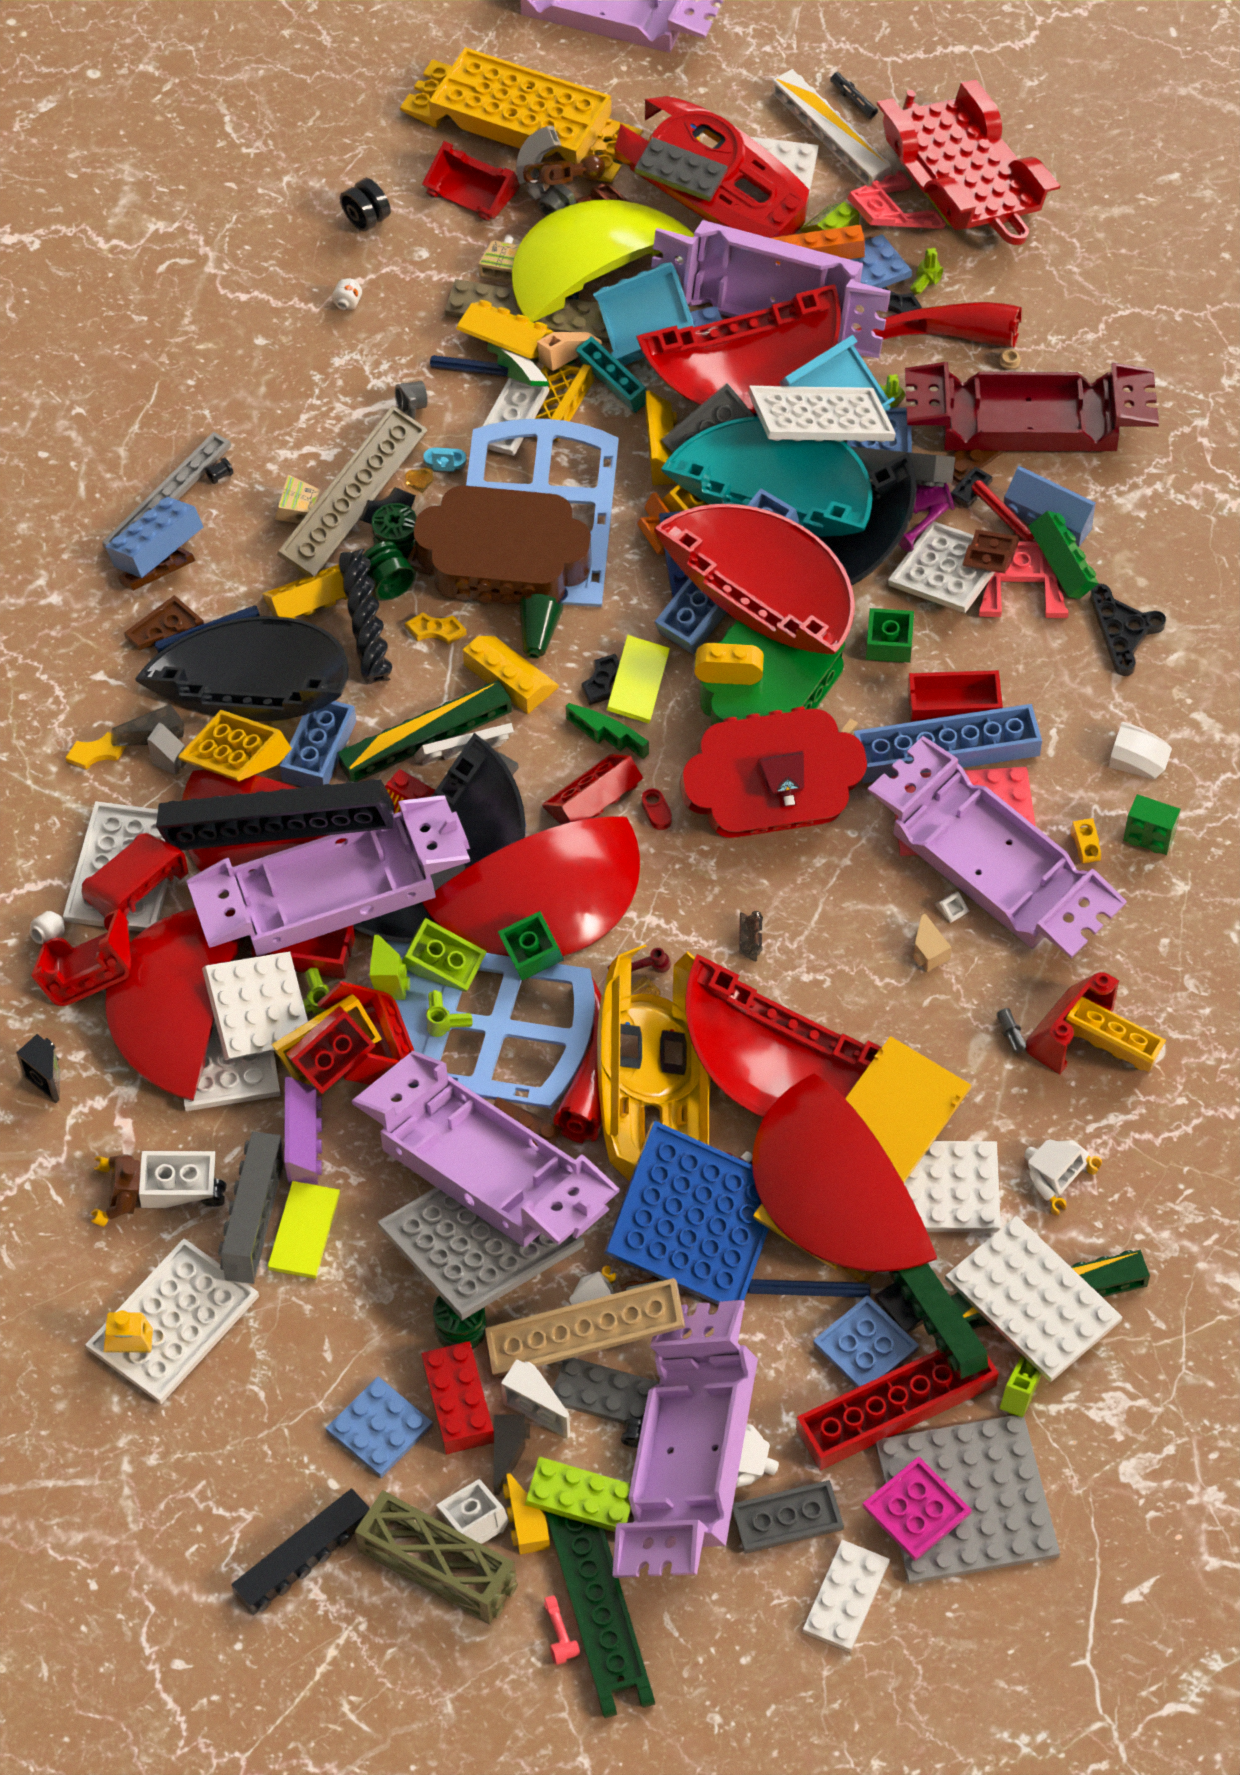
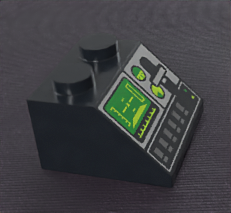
M36 1034L16 1052L22 1074L28 1081L57 1103L60 1101V1068L58 1064L59 1058L54 1050L56 1047L48 1038L43 1039Z

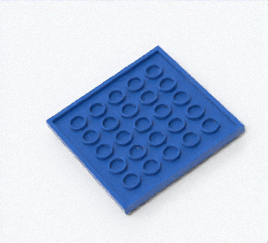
M654 1120L646 1136L604 1254L659 1279L668 1280L675 1278L679 1288L717 1305L723 1301H744L769 1230L768 1227L753 1218V1215L762 1203L755 1187L752 1165Z

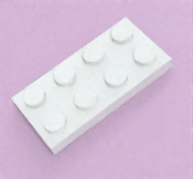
M509 377L483 426L509 420L535 419L549 393L548 386H530ZM524 437L490 443L487 449L514 456Z
M842 1540L802 1633L851 1653L890 1559Z

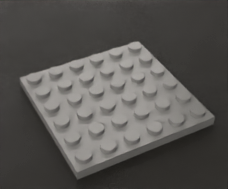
M437 1187L378 1221V1228L462 1320L585 1246L584 1239L581 1236L577 1239L574 1238L573 1233L559 1245L541 1233L524 1248Z
M1013 1415L894 1436L876 1442L875 1446L884 1484L919 1456L972 1509L971 1514L918 1560L914 1561L900 1547L908 1584L1060 1557V1550L1025 1417Z

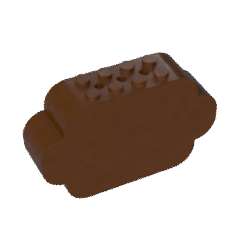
M461 485L448 490L442 497L441 505L430 506L421 511L415 521L414 539L418 563L427 570L433 571L436 588L441 594L450 598H457L462 601L477 600L483 603L498 602L505 605H519L520 599L525 595V599L531 598L532 594H542L556 598L557 603L564 596L566 586H576L585 581L590 574L592 564L590 530L585 523L573 518L570 503L564 497L557 494Z

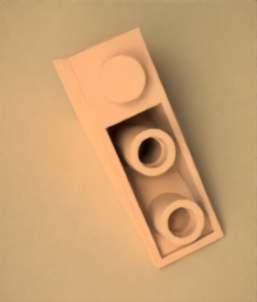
M553 332L537 341L539 362L554 371L578 357L576 349L591 336L600 344H602V341L589 332Z

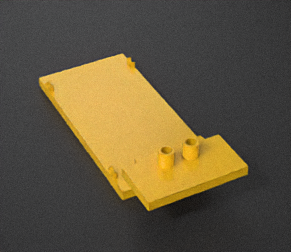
M890 1036L883 1047L879 1048L873 1061L848 1094L846 1100L875 1135L903 1183H905L968 1094L971 1084ZM761 1204L753 1218L795 1244L774 1224ZM814 1256L834 1270L839 1266Z

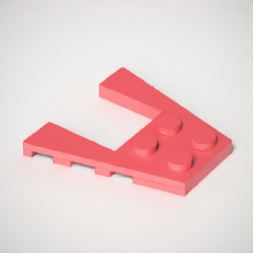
M901 170L897 171L894 176L891 174L885 176L884 180L880 182L878 180L874 181L869 187L865 185L851 191L847 198L870 225L944 229L946 221L935 209L904 214L886 194L909 190L912 183Z
M1019 541L1007 572H995L988 581L979 610V617H1001V582H1044L1045 618H1068V609L1065 607L1064 597L1059 590L1056 575L1053 573L1038 543Z

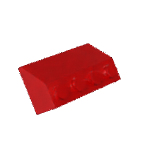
M609 754L541 805L561 825L590 819L603 813V808L607 805L618 802L623 793L634 790L638 786L637 783L644 778L631 756Z

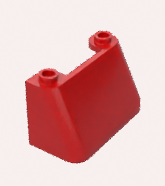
M443 141L422 182L424 188L427 189L426 193L434 198L440 196L472 210L486 221L494 220L519 190L521 184H519L518 176L508 168L503 170L499 167L497 169L466 155L462 150H454L453 144Z
M149 833L139 834L130 845L95 874L83 881L82 897L104 917L118 908L127 917L129 911L132 913L136 911L135 904L164 879L167 878L169 881H172L174 876L181 880L189 874L186 856L178 847Z
M119 908L108 913L104 919V926L108 930L107 933L76 947H72L65 939L58 937L43 943L31 976L55 1005H70L129 977L132 966L128 920Z
M1099 972L1069 987L1026 1040L1027 1053L1060 1075L1067 1067L1068 1062L1065 1060L1067 1045L1074 1036L1073 1027L1066 1022L1068 1014L1081 997L1112 1012L1114 1010L1119 980L1110 974Z

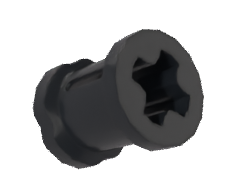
M225 457L214 466L205 467L206 474L213 484L218 483L219 479L227 475L231 476L234 474L230 462Z

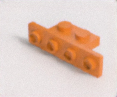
M651 493L644 506L650 517L640 518L637 525L657 555L664 554V548L654 528L659 525V513H668L669 510L657 493Z

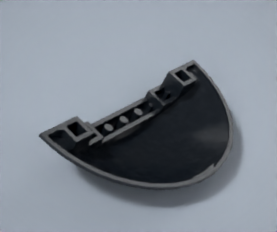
M909 452L869 471L872 479V508L864 531L842 536H817L837 556L850 579L851 586L871 574L890 556L908 528L916 500V476Z
M260 616L218 623L181 638L151 659L135 680L166 699L202 713L215 716L220 710L252 721H276L307 715L341 697L346 687L349 667L343 647L332 634L323 628L294 618Z
M474 733L431 796L445 795L451 813L456 812L470 847V849H467L470 862L464 863L465 869L492 853L525 838L524 806L515 779L499 754L485 740ZM427 826L420 828L421 832H428L430 830ZM433 843L427 846L429 850L437 848V845ZM422 902L354 924L353 928L372 937L379 935L386 941L410 943L425 918L434 923L436 922L428 914Z

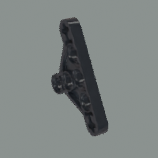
M1098 584L1091 590L1090 600L1116 673L1121 676H1129L1135 670V651L1147 635L1164 630L1166 616L1160 611L1142 613L1114 599L1111 589L1107 585ZM1097 593H1101V595L1104 596L1103 602H1101L1102 599H1101L1100 594H1097ZM1109 609L1113 613L1111 615H1104L1101 613V610ZM1159 619L1162 623L1160 625H1153L1150 623V620ZM1135 622L1140 625V628L1132 629L1128 624ZM1110 626H1114L1118 628L1119 631L1116 633H1111L1107 630V628ZM1121 644L1125 649L1118 651L1113 646ZM1122 658H1124L1125 664L1129 667H1125V665L1122 664Z

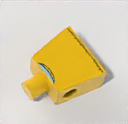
M124 1310L107 1313L104 1352L151 1353L153 1328L143 1313L127 1312Z

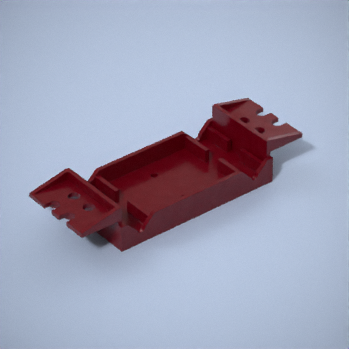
M948 362L905 368V387H914L915 391H906V402H914L916 406H906L907 425L943 426L944 450L1117 451L1119 427H1159L1158 408L1146 406L1148 403L1157 402L1156 392L1145 391L1146 388H1155L1154 369L1111 363V371L1098 378L1094 383H1089L1078 372H978L966 382H961L955 375L949 372ZM931 387L938 388L937 391H931L929 389ZM1129 388L1131 392H1125L1123 389ZM931 402H937L939 405L931 406L930 404ZM1130 403L1132 407H1126L1124 404Z

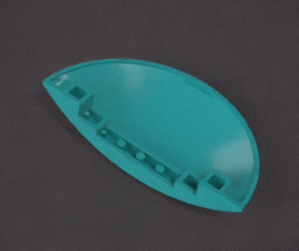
M758 416L720 423L696 434L676 449L661 468V471L669 478L710 505L739 504L747 506L757 492L763 489L795 508L799 518L798 524L816 536H842L862 532L868 523L871 513L872 488L870 478L863 462L844 441L839 442L835 440L795 441L782 439L775 441L768 439Z

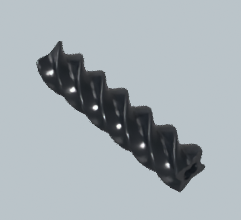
M359 549L353 552H342L339 558V569L344 578L343 588L348 598L347 607L352 619V632L356 639V651L361 660V675L366 684H372L378 681L391 680L388 675L391 673L393 666L384 657L388 650V643L380 636L384 624L376 616L380 605L379 601L371 595L375 588V581L367 575L371 562L362 554L364 549Z

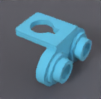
M430 448L424 453V462L433 470L454 472L465 466L467 457L465 452L460 449Z

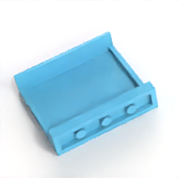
M671 262L659 264L657 268L642 271L635 277L620 280L618 284L603 287L598 292L593 293V296L598 301L611 342L612 356L623 366L645 357L636 338L637 335L676 325L678 329L689 326L695 327L677 270Z
M854 335L819 355L779 382L781 386L873 388L885 412L891 408L889 404L895 400L894 397L891 399L887 398L854 347V344L858 342Z

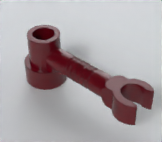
M654 948L649 957L631 962V972L652 966L656 972L664 973L670 969L671 961L663 949Z

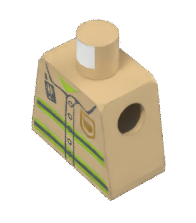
M507 236L503 242L492 241L479 262L480 278L512 284V268L519 245L515 244L516 240L513 237Z
M288 475L275 519L300 524L317 502L319 489Z

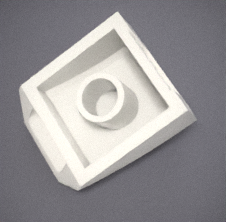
M1122 722L1112 750L1109 767L1142 777L1156 779L1165 770L1172 748L1153 733L1135 725Z
M480 1479L436 1505L449 1527L480 1544L499 1533H503L509 1522L504 1507Z

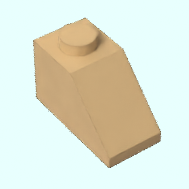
M923 914L919 923L913 957L915 962L928 972L950 960L952 947L928 916Z

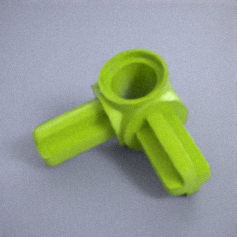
M935 248L926 249L925 259L918 266L916 272L917 279L910 287V291L914 295L921 294L926 286L936 285L942 277L944 268L940 266L937 260L938 253Z
M896 374L887 376L885 386L879 384L888 399L894 397L895 400L889 404L891 408H896L906 396L904 390L899 386Z
M309 968L305 972L310 987L307 998L303 1000L305 1012L323 1013L327 1009L319 1008L317 1000L325 997L330 991L327 985H323L319 970L317 968Z
M437 990L429 992V1008L426 1010V1029L431 1036H443L446 1032L450 1031V1028L472 1026V1014H449V1010L443 1007L442 993Z

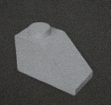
M158 723L147 739L152 765L176 775L180 768H183L187 763L178 758L185 749V745L163 724Z

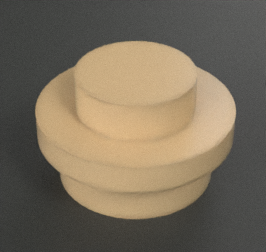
M1008 349L1001 354L999 362L1003 368L1012 370L1019 367L1021 358L1017 351Z

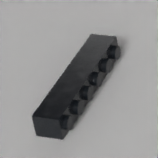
M351 1488L231 1584L234 1595L252 1615H255L258 1611L263 1612L270 1606L274 1598L278 1595L286 1594L294 1582L307 1577L315 1565L324 1563L335 1549L348 1544L352 1538L351 1536L355 1534V1530L370 1507Z

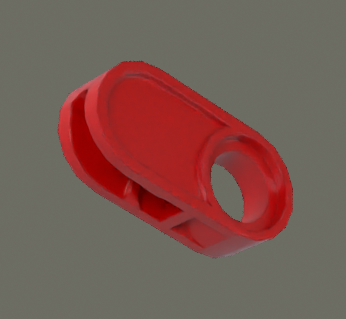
M656 788L645 790L642 793V807L650 824L656 830L668 829L672 824V813L662 792ZM653 796L658 798L659 801L655 804H650L646 799Z

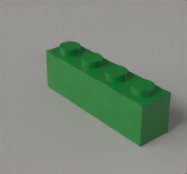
M1046 511L1030 524L1028 528L1068 597L1081 599L1099 584L1095 577L1096 572L1087 564L1085 560L1086 555L1076 545V538L1065 526L1066 521L1064 517L1059 513Z

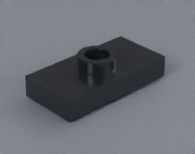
M975 466L951 492L952 499L968 508L978 498V495L971 489L972 485L977 480H981L988 487L993 480V476Z

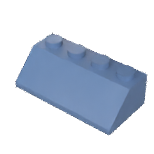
M1018 466L1004 496V504L1018 518L1026 521L1028 524H1032L1046 511L1061 514L1066 521L1065 526L1075 536V543L1078 547L1092 530L1095 502L1021 466Z

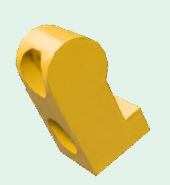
M1094 819L1073 821L1070 832L1072 839L1075 840L1081 864L1101 861V850Z

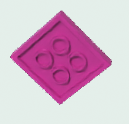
M919 1456L862 1503V1508L914 1561L918 1560L972 1512V1509Z

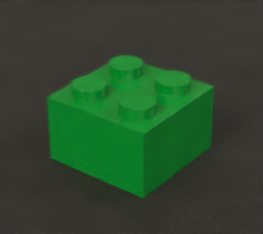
M870 608L866 660L911 662L914 611Z
M1137 794L1127 816L1123 841L1134 846L1149 849L1154 853L1167 855L1176 835L1181 809Z
M541 911L498 931L522 981L564 961Z

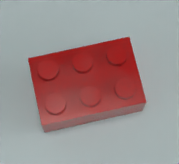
M339 1005L285 1054L319 1092L323 1094L376 1045Z

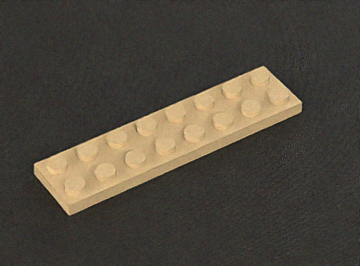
M675 1278L491 1326L485 1328L492 1374L494 1377L507 1375L517 1359L523 1363L525 1361L530 1362L535 1367L679 1330L685 1328L677 1281Z

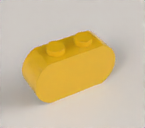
M705 643L696 650L694 672L696 677L705 683L753 685L762 679L764 654L754 645Z

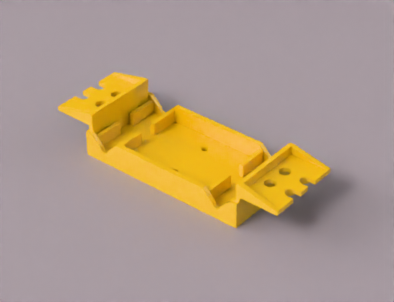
M466 47L453 66L432 59L423 72V76L430 79L424 82L418 80L414 86V90L421 93L416 95L409 93L400 107V111L434 128H437L445 115L448 114L463 130L521 149L526 139L537 130L546 126H554L561 146L548 151L543 157L559 152L566 161L576 164L580 163L587 155L601 152L603 155L599 157L605 163V172L598 180L613 182L621 169L620 164L613 162L616 159L615 144L620 124L640 136L643 134L642 129L610 119L612 113L610 95ZM605 139H611V140H612V141H609V142H607V143L604 142Z

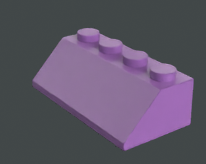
M285 1077V1168L288 1184L291 1185L292 1181L318 1184V1175H322V1160H318V1154L322 1153V1139H318V1132H322V1118H318V1111H322V1097H317L315 1087L291 1077Z

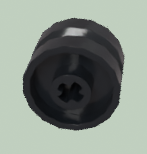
M367 177L355 183L354 187L346 189L340 195V204L345 215L358 230L363 232L370 230L377 222H382L391 214V207L385 193L377 183Z

